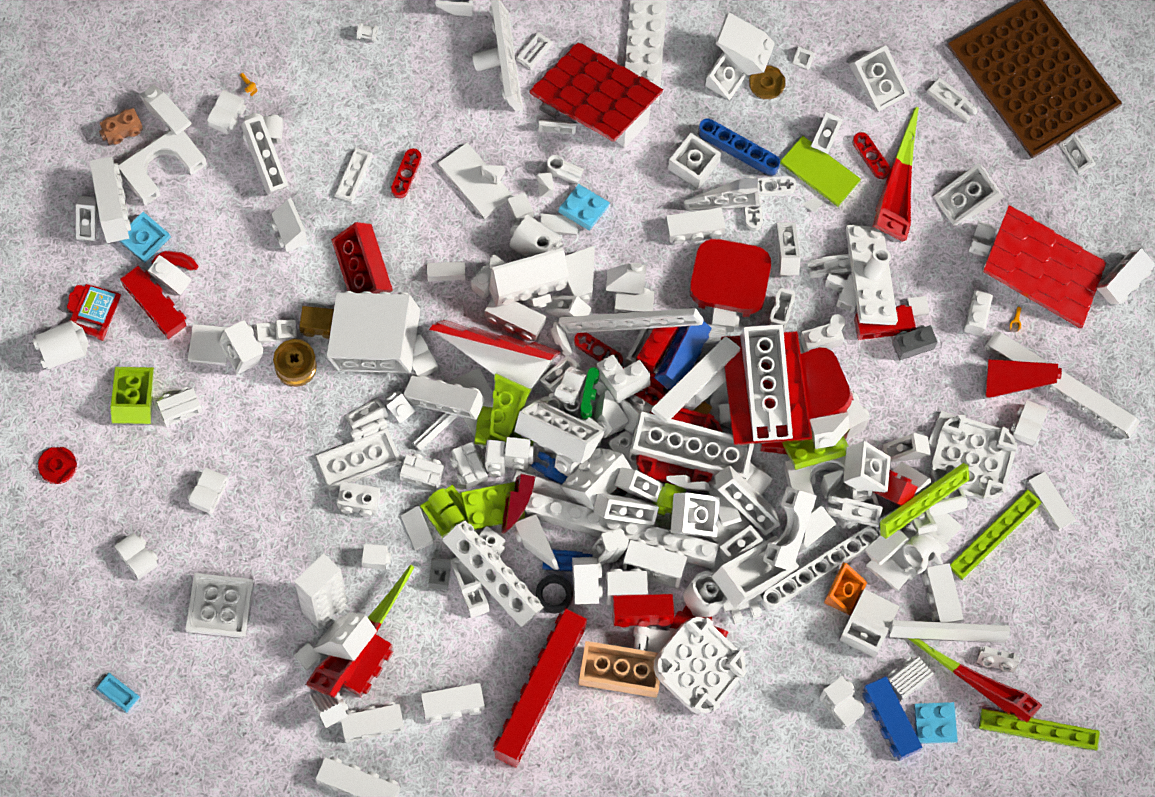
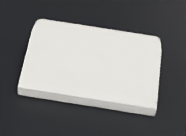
M540 119L539 131L576 134V122Z
M1073 133L1059 143V146L1077 173L1096 165L1076 134Z
M465 262L427 263L428 281L465 280Z
M376 398L344 417L351 429L354 430L389 416L386 408Z
M841 469L824 474L820 485L824 499L829 496L831 491L840 482L843 474Z
M960 486L928 510L932 516L965 509L967 508V497Z
M419 506L401 515L415 551L433 544V538Z
M900 530L887 539L880 535L865 551L871 560L882 565L906 544L909 538Z

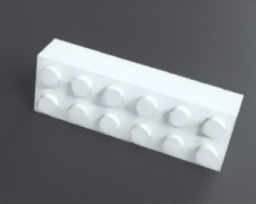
M641 412L638 415L629 453L652 457L659 461L690 469H698L713 473V475L718 474L730 465L745 480L754 444L734 445L733 437L730 434L673 419L665 423L654 414Z
M324 553L294 581L302 613L318 629L321 626L326 627L332 621L331 617L336 612L341 613L347 606L345 604L347 599L341 569Z

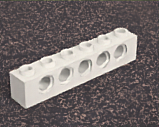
M463 521L456 525L442 540L520 627L529 623L544 608L540 600L533 596L527 589V586L514 575L513 570L507 567L502 562L500 556L493 552L487 542L474 531L472 525Z

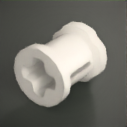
M359 23L357 39L366 38L372 39L375 42L378 26L372 27Z

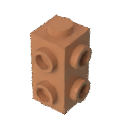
M134 108L130 110H123L114 117L105 118L103 122H100L101 130H99L103 141L107 140L109 145H116L121 143L126 137L139 135L143 127Z

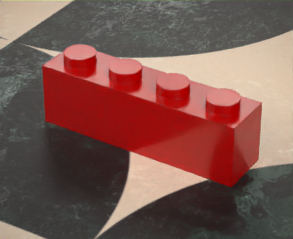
M137 266L120 279L122 286L169 340L186 327L185 320L187 318L181 310L177 311L173 307L175 304L169 296L165 297L162 294L163 290L158 283L154 284L150 280L152 277L146 269L142 270Z

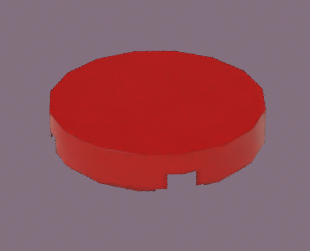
M51 447L44 451L38 460L39 474L45 481L51 484L67 482L73 477L77 469L76 457L65 447Z

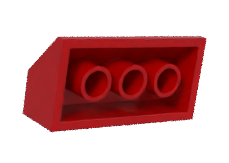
M355 222L331 239L347 291L354 293L367 291L373 294H380V292L390 293L393 291L372 224Z

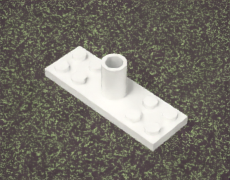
M491 0L492 6L489 9L491 16L494 17L492 28L494 33H496L498 47L473 53L474 66L477 71L501 66L499 77L504 85V88H502L503 98L507 99L509 106H512L515 111H521L523 106L509 12L500 0Z
M847 225L845 230L859 323L896 325L898 319L889 268L891 255L886 248L884 232L872 226Z

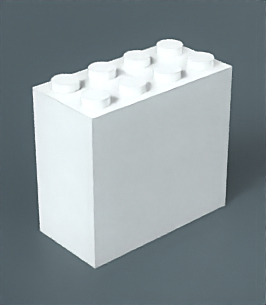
M351 291L337 293L327 358L340 371L411 373L420 308L411 295L405 292L390 294L388 292L373 294L367 291L362 293Z

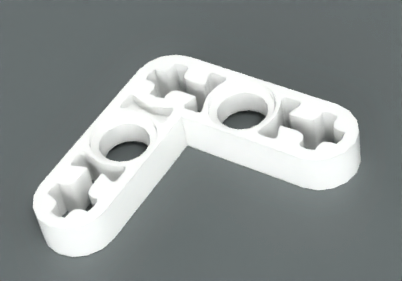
M789 176L758 178L760 206H757L755 209L744 207L745 223L748 229L756 231L762 226L761 196L790 195L794 193L797 184L794 178ZM777 182H780V185H779V186H780V190H777V188H778V183H777ZM786 182H789V185H792L790 189H787V187L784 186ZM771 183L775 188L772 191H768L764 188V185ZM754 213H755V220H756V221H759V222H757L756 225H753V223L751 222V221H752V214H754Z

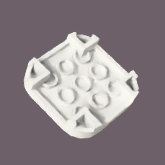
M966 415L950 418L944 423L930 467L932 481L935 483L953 469L965 463L969 468V481L961 486L965 495L988 502L998 499L1007 487L1011 466L1017 450V442H1015L1013 435L1005 427L1001 429L965 418ZM948 445L946 451L940 449L941 447Z
M701 617L689 619L677 629L658 652L654 659L653 667L659 681L689 710L698 714L712 712L719 708L721 701L738 680L744 677L747 671L745 670V654L742 649L737 650L712 625L713 621Z

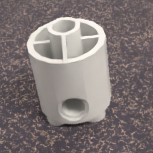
M527 216L521 223L517 221L509 232L512 235L509 247L526 258L559 249L563 246L561 235L530 216Z
M73 321L55 326L44 333L35 334L36 338L32 339L36 350L40 349L43 355L39 357L43 368L48 367L49 370L57 365L66 364L86 356L88 347L87 337L83 328Z

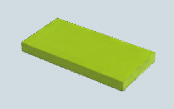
M802 136L780 161V164L839 207L860 183L861 178L827 153L811 147L812 142Z

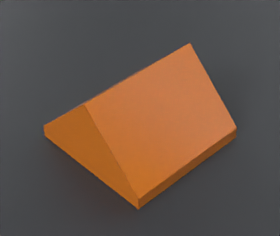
M843 562L824 603L851 616L867 585V581L847 563Z

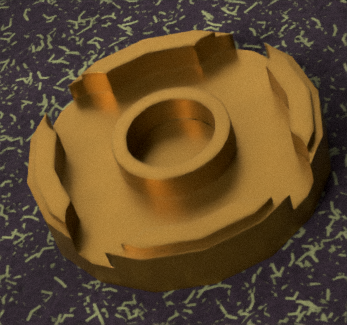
M766 65L764 73L750 75L749 87L759 98L774 99L782 94L785 88V76L777 67Z

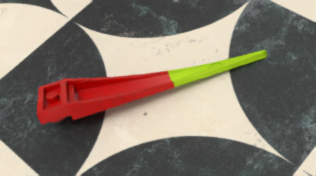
M918 107L914 108L876 206V215L872 226L902 242L907 240L911 226V179Z
M412 565L406 569L385 598L367 617L377 631L414 569ZM374 636L354 661L331 655L315 668L305 685L310 689L335 698L343 683H348Z
M907 638L1008 715L1013 712L1019 720L1028 723L1042 707V704L1029 694L995 681L956 662L918 638Z

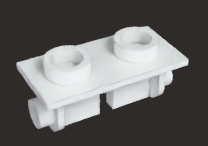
M987 646L980 647L977 659L978 664H982L985 667L998 668L1004 672H1016L1020 660L1019 656H1016L1015 653L1001 651V655H997L998 649Z

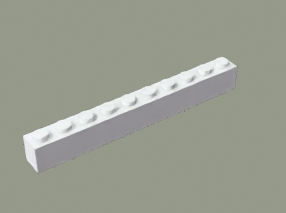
M533 492L526 506L527 517L536 514L540 521L600 537L605 532L622 529L628 537L629 543L630 540L635 541V539H638L650 546H662L670 552L679 551L684 556H687L686 562L714 569L719 552V544L683 534L671 533L669 530L651 525L606 519L594 513V509Z

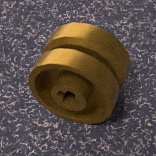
M291 339L284 341L274 352L273 363L276 375L282 383L288 386L299 387L306 385L315 376L317 363L314 350L303 340Z

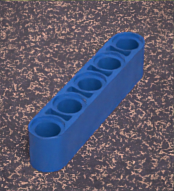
M705 118L700 122L698 135L701 139L765 175L773 176L777 174L780 166L778 156L712 119ZM704 128H709L711 131H708V132H707V131H704L703 129H704ZM719 137H725L727 140H720ZM735 146H741L743 149H736ZM751 155H757L759 158H753ZM771 163L775 165V167H769L767 166V164Z

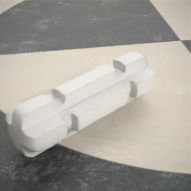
M380 418L376 422L363 425L359 429L351 430L350 435L353 440L361 439V436L371 435L378 432V430L387 428L386 420Z

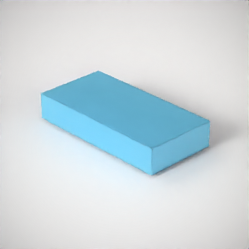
M110 673L96 687L98 691L125 712H128L140 698L139 695Z

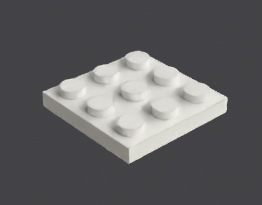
M194 573L186 632L245 638L254 580Z

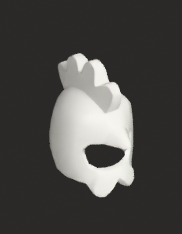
M935 530L925 534H917L909 539L903 546V555L907 563L916 569L917 574H920L927 568L928 562H935L941 565L940 555L947 552L949 546L943 543L945 537L943 535L938 536Z

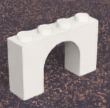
M169 129L165 135L154 139L150 145L137 150L135 155L129 159L122 160L118 165L121 176L144 205L160 196L158 187L146 173L148 164L155 157L172 155L181 161L191 175L207 165L205 157L184 131L176 135Z
M846 456L795 470L791 460L785 461V473L789 487L814 495L811 485L812 477L816 473L828 469L835 471L841 469L844 475ZM849 485L853 500L872 496V491L856 490Z

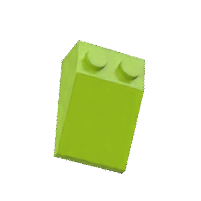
M115 367L111 398L112 423L151 424L154 367Z

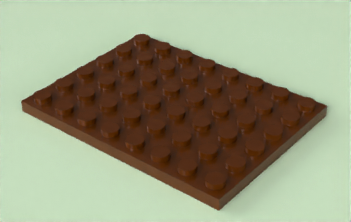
M1022 0L949 42L947 45L1032 159L1122 105L1117 95L1043 0Z

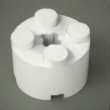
M703 571L698 573L683 593L685 603L695 617L714 616L727 601V597L712 578L713 572Z

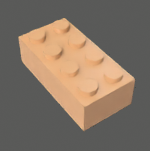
M585 641L579 685L657 698L660 681L656 677L653 667L654 659L658 653Z

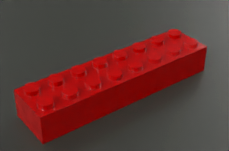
M565 609L563 614L559 613L555 621V631H550L546 639L547 647L546 649L542 647L538 655V665H533L529 673V683H524L522 686L520 700L514 702L511 709V718L505 720L502 727L503 734L501 737L498 736L494 742L493 751L495 752V758L517 768L586 630L587 618L568 609Z

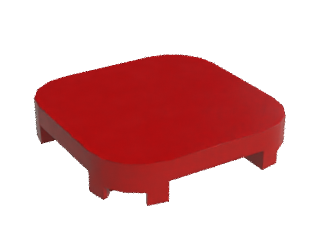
M722 239L704 241L697 250L690 283V297L698 304V308L705 310V307L708 306L743 313L742 317H750V314L762 310L771 270L770 255L763 248Z
M818 347L802 353L801 361L809 418L814 419L846 413L854 398L834 352L828 348Z
M681 408L671 418L680 422L723 432L719 422L714 418L715 416L709 413L703 414ZM640 454L636 456V465L639 472L660 483L675 485L667 480V476L677 475L689 476L690 482L708 483L713 476V473L659 461L652 457Z

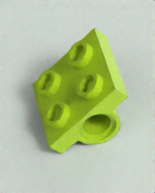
M453 484L446 489L437 490L429 497L428 501L420 505V508L442 538L447 536L456 525L466 521L460 494Z

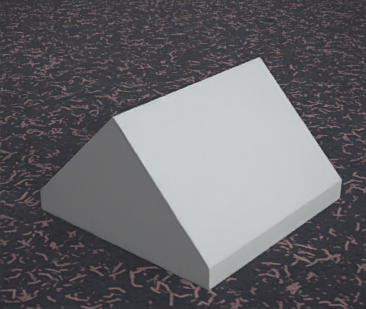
M723 52L707 75L705 86L730 100L746 77V74Z

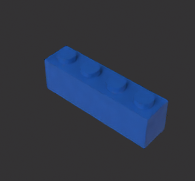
M704 321L702 325L680 326L654 378L670 391L694 368V363L701 355V349L709 339V333L712 328Z
M885 676L866 685L863 689L864 693H862L863 699L866 704L870 703L873 709L871 711L872 717L876 722L879 721L882 727L880 732L883 738L889 740L891 744L889 749L894 758L897 757L900 761L921 751L923 747L888 678Z

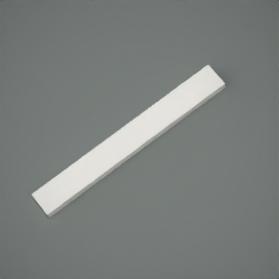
M696 308L560 317L558 323L568 334L702 325L703 318Z

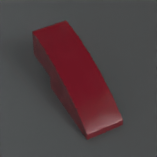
M520 474L516 477L514 491H510L505 498L501 533L509 531L524 512L530 500L536 476Z

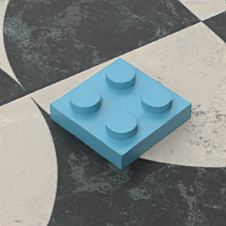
M578 184L559 207L558 212L590 231L607 210L610 202Z
M142 212L130 224L131 231H128L129 239L120 240L119 242L143 263H146L171 236L146 213Z
M954 702L914 704L916 735L921 744L958 742Z

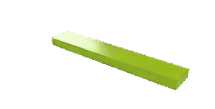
M962 463L880 521L881 536L887 539L969 481L968 465Z
M1027 489L950 564L951 571L960 580H963L1042 502Z
M981 709L979 729L1089 750H1098L1099 730L1031 718L1026 723L1019 720L1014 714L1008 715L1004 712Z

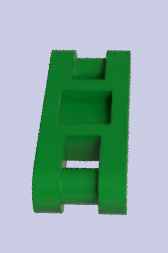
M595 367L588 370L581 404V418L585 421L592 417L591 400L595 401L597 389H594V385L599 382V370Z

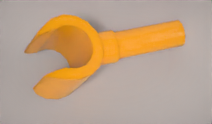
M241 73L240 77L247 85L244 90L247 93L250 92V95L253 96L257 92L256 84L250 82L244 73Z
M1021 307L1016 309L1014 320L1009 325L1010 330L1014 323L1018 325L1017 332L1021 329L1022 324L1019 321Z

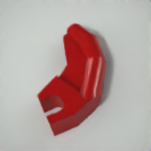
M164 251L156 255L151 261V264H153L160 255L174 266H180L189 271L197 270L199 267L194 258L183 252Z

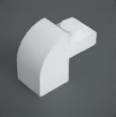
M978 221L969 252L987 257L991 249L996 226Z
M829 273L825 286L841 293L836 306L854 313L857 304L852 275H849L848 279L844 280L840 275Z
M570 366L564 374L562 383L555 390L554 395L557 396L556 398L562 402L575 405L582 392L588 373Z

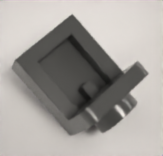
M431 559L429 589L448 590L451 560Z

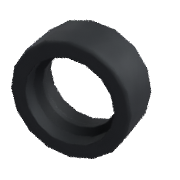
M554 574L541 579L537 585L535 596L544 608L542 610L547 613L556 614L563 612L569 607L572 602L573 590L566 578ZM556 583L564 588L566 597L561 604L549 605L545 602L543 590L547 585Z

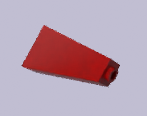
M988 359L986 398L1056 384L1057 380L1062 377V368H1058L1059 364Z

